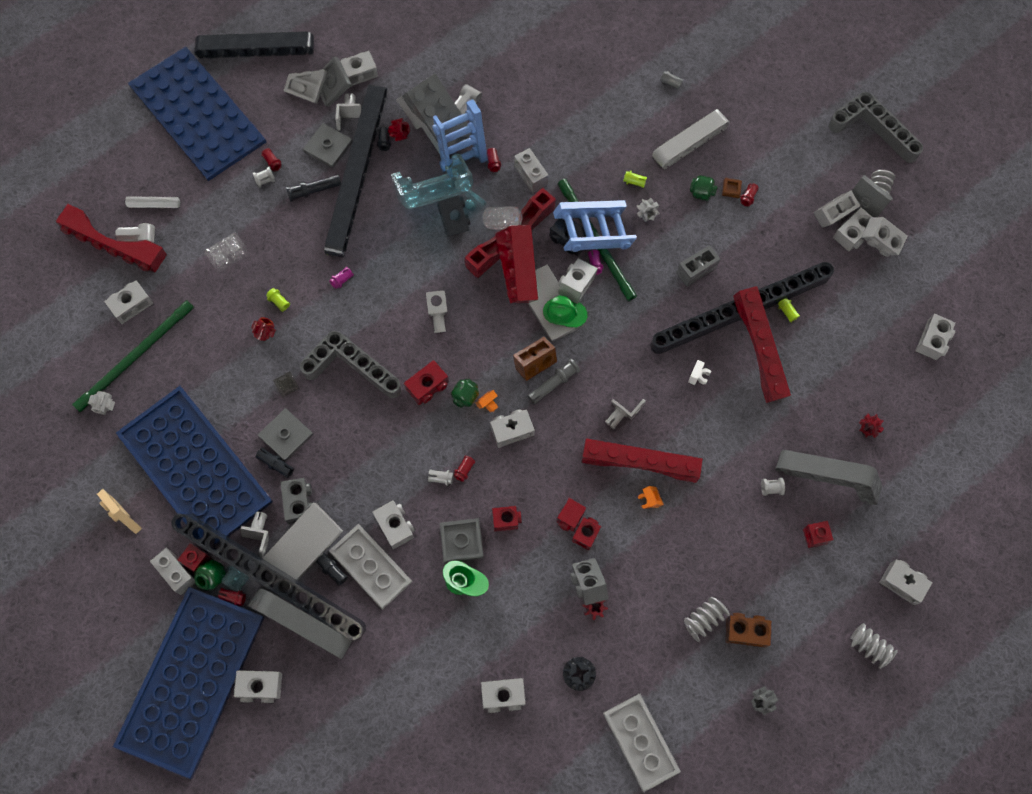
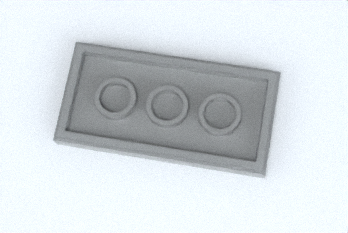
M545 265L537 269L538 300L528 303L553 343L583 327L584 324L573 328L556 325L545 319L543 315L544 305L554 297L562 295L558 294L560 289L559 282L549 266Z
M313 503L262 559L294 579L299 580L343 530L317 503ZM284 581L282 585L286 590H289L290 584Z
M359 524L329 550L331 555L382 610L412 583V580Z
M640 694L603 713L643 792L681 772Z

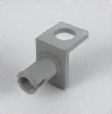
M349 93L345 95L344 104H337L336 125L338 131H341V118L360 117L361 105L355 104L356 97L352 93H350V99Z
M445 291L427 292L428 314L433 316L434 333L446 332L444 315L447 313ZM435 295L440 296L442 299V303L439 306L431 304V298Z
M613 399L611 404L615 406V411L605 420V423L610 425L612 429H615L624 417L632 420L645 405L646 400L643 399L630 413Z
M256 512L251 527L241 526L240 530L242 537L262 541L259 556L263 558L269 540L268 531L263 530L267 515L261 513V516H259L260 512Z

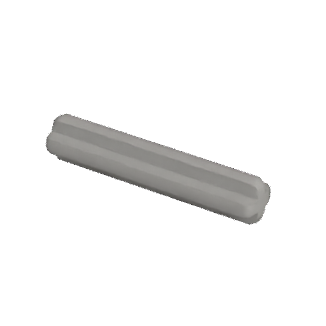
M126 197L125 205L136 208H179L180 200L178 197Z

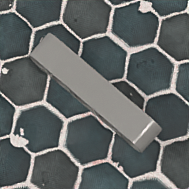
M717 109L658 147L653 152L652 157L663 169H666V166H671L680 160L681 156H686L695 150L694 148H698L707 142V139L715 137L721 133V130L724 131L730 122Z

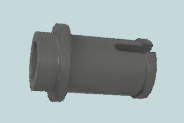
M664 71L660 79L663 82L662 84H669L678 90L684 80L670 74V71Z

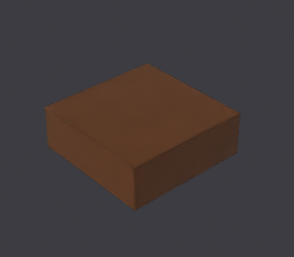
M724 178L722 196L740 198L742 180Z

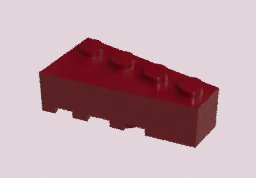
M511 225L495 233L507 287V295L510 304L531 303L538 300L531 225Z

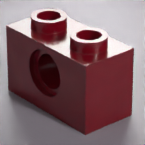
M433 360L405 381L404 386L413 399L421 405L422 403H428L437 391H443L448 386L449 379L447 374ZM427 381L433 383L430 387L423 386Z

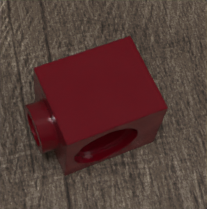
M569 498L557 517L556 522L559 523L558 526L567 532L569 530L574 531L583 517L586 507Z
M516 506L492 508L494 532L518 529V523H522L521 512L516 510ZM504 515H510L513 520L505 523L501 518Z
M583 517L572 538V542L589 551L601 529V526L598 525L599 522L590 517L588 519ZM589 528L593 535L586 537L583 535L582 530Z
M828 521L809 524L803 529L808 548L827 545L834 540Z
M190 543L178 561L195 572L198 567L212 558Z

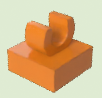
M494 390L488 391L475 404L479 409L486 407L489 412H493L498 408L497 404L493 401L497 394Z
M648 486L643 489L644 493L638 495V499H647V503L642 505V508H658L664 505L657 487Z

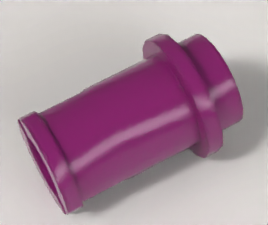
M592 250L593 255L589 251L588 257L590 265L598 268L597 275L602 273L603 265L600 262L599 251Z
M345 267L337 275H332L329 282L335 289L341 288L342 284L354 275L348 267Z

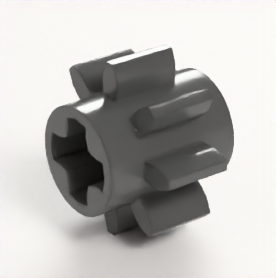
M766 686L752 692L755 697L751 702L755 711L766 715L777 709L775 704L779 700L773 690H767Z

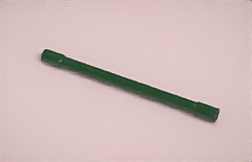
M567 179L560 180L557 185L568 202H579ZM589 219L594 237H600L591 220ZM597 249L619 284L626 300L631 301L635 299L637 294L626 280L609 250Z
M185 300L172 315L72 405L81 413L89 405L88 402L91 395L97 394V391H103L179 320L191 312L194 306L188 300Z

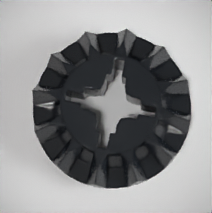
M574 657L564 666L563 678L571 689L584 691L593 685L596 678V670L590 660L584 657ZM576 665H578L581 671L588 670L583 675V683L579 677H571L577 672Z

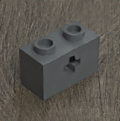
M709 245L681 262L676 273L688 287L717 269L720 258Z

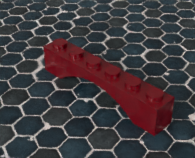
M542 188L530 198L525 207L505 228L511 225H531L533 230L555 210L556 199ZM496 236L476 246L464 257L465 267L477 278L482 276L500 259Z
M70 204L66 205L56 220V223L61 227L60 230L66 235L73 234L81 242L85 243L88 241L93 247L99 250L103 248L114 257H123L122 259L131 265L133 263L138 264V267L146 272L150 270L156 273L167 256L162 247L148 240L123 242L105 237L92 227L90 219L83 210Z
M758 287L740 290L733 297L738 313L745 323L754 345L759 365L761 388L766 403L789 397L791 393Z
M586 438L581 463L596 466L642 469L660 473L677 480L697 483L701 476L703 458Z

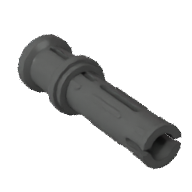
M568 359V363L560 369L557 368L552 377L528 394V398H531L533 404L536 405L537 402L561 383H567L571 376L581 372L579 366L573 359Z

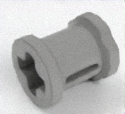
M266 167V170L259 173H252L258 188L268 182H276L270 167Z
M762 479V495H784V479Z

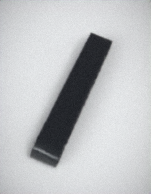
M310 32L198 35L195 38V56L200 59L203 57L220 58L221 56L222 58H231L238 56L255 57V55L257 57L272 55L289 56V54L306 55L307 53L311 55L314 53V35Z

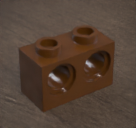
M545 337L513 355L516 371L526 381L557 363L555 347Z
M733 613V616L727 618L725 643L767 648L771 645L772 621L765 620L766 617L764 616L746 618L745 614ZM735 623H738L742 626L743 630L741 634L735 632ZM755 626L762 628V636L756 635L754 631Z

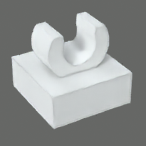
M697 360L688 380L689 383L695 385L697 380L701 384L707 383L708 380L703 378L702 374L709 376L711 370L707 368L702 369L704 362Z

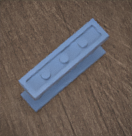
M473 99L466 102L467 110L464 114L444 123H441L436 115L433 116L434 125H432V128L437 136L441 157L439 164L442 171H446L449 177L453 176L451 167L467 159L478 157L481 163L488 161L482 115ZM469 120L468 126L445 135V130ZM471 133L468 139L447 147L448 142ZM473 145L470 151L452 159L449 158L450 154Z
M625 200L560 202L553 214L555 219L565 220L570 236L569 241L563 247L564 251L572 250L577 252L590 249H627L631 247L637 237L636 235H626L620 217L627 207ZM589 217L598 219L603 237H594ZM605 217H612L614 219L619 236H610ZM572 218L581 219L586 237H577Z

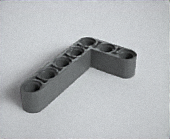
M869 92L860 93L835 111L828 125L832 132L839 133L859 118H862L906 162L916 161L923 151L922 143Z
M338 331L329 332L300 363V370L303 376L308 380H314L338 356L386 396L397 398L402 391L397 377ZM334 340H340L338 344H331ZM348 351H354L350 356L345 355ZM322 353H326V354H327L326 357H324V358H319V355H320V354H322ZM362 362L368 363L366 367H360ZM308 367H314L311 372H306ZM378 373L383 374L379 379L373 378ZM390 385L397 386L395 390L388 389Z
M782 450L775 468L777 472L782 471L785 475L855 488L860 501H867L870 505L878 504L882 483L874 467Z
M258 588L248 605L340 659H343L353 642L264 589Z

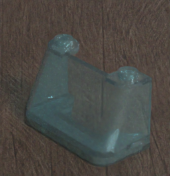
M461 154L452 156L450 166H445V175L413 184L410 177L407 179L403 178L400 172L391 174L399 203L407 209H415L469 192L473 188V177Z

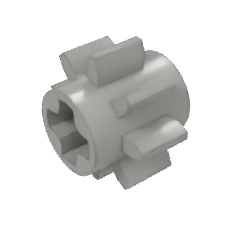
M652 198L649 200L642 199L640 205H637V208L640 210L637 213L639 218L643 217L645 222L651 219L654 221L656 215L660 214L657 210L659 207L658 203H654Z
M97 391V394L90 396L88 404L91 405L93 412L106 414L107 411L113 410L115 402L112 401L111 394Z

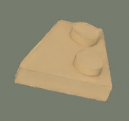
M104 489L97 493L102 500L100 505L106 511H109L108 515L115 522L120 520L135 534L142 529Z

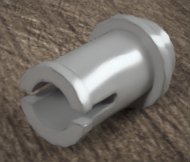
M429 470V475L437 477L428 476V482L445 483L446 486L453 483L454 473L450 472V470H447V472Z

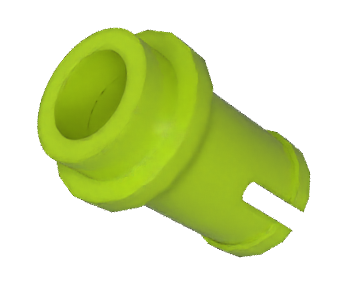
M630 170V172L626 171L623 182H626L627 185L630 183L644 188L647 177L634 174Z
M273 288L266 294L267 300L269 302L272 301L281 312L290 306V303L280 295L278 289L275 290Z
M785 298L778 303V309L784 312L789 322H792L799 318L800 315L791 304L792 301Z

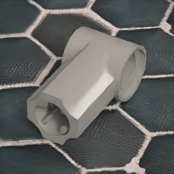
M467 84L464 85L460 91L459 98L455 102L461 114H464L467 110L466 102L473 99L475 103H479L482 93Z
M142 223L138 227L118 228L116 230V239L123 242L148 240L154 243L155 226Z

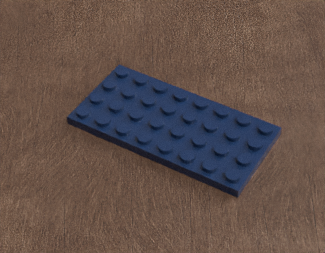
M186 46L128 83L130 88L207 181H210L267 143L262 134Z
M181 386L174 389L116 432L177 514H191L227 537L251 520L256 512H261L273 502ZM183 517L182 520L187 525V520ZM199 528L197 532L199 538L204 536L202 528ZM218 538L214 542L215 547L221 543Z
M188 587L113 747L192 779L235 685L236 672L241 671L265 617Z

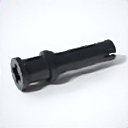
M338 174L307 184L300 182V185L286 186V191L290 202H293L294 199L308 198L309 194L341 186V180Z

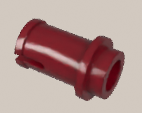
M269 148L262 151L261 156L267 162L268 167L272 171H278L282 166L280 159L276 158Z
M490 148L486 151L488 158L487 167L491 172H497L502 164L498 159L497 150Z
M755 183L748 184L745 193L740 197L742 205L748 207L754 203V197L759 190L758 185Z
M465 455L458 469L454 470V478L461 482L468 479L467 475L475 464V460Z
M221 588L219 593L227 595H218L219 599L236 606L244 605L246 594L243 591L236 592Z

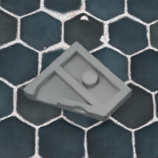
M321 69L320 71L289 74L284 91L317 104L327 71Z

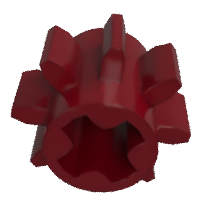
M403 118L392 120V125L388 127L390 137L395 138V141L408 139L407 135L410 133L409 124L403 122Z
M261 317L258 321L254 320L251 326L254 337L261 341H266L269 337L273 338L276 331L273 321L265 317Z
M868 413L864 416V419L859 421V424L862 425L859 431L863 432L866 438L871 435L876 438L879 435L878 432L884 431V428L881 427L884 420H880L878 414L870 416Z
M605 600L596 602V604H599L597 605V612L591 611L593 607L591 604L586 606L582 604L581 606L587 610L584 615L592 614V620L596 619V615L603 618V610L608 609L603 605Z

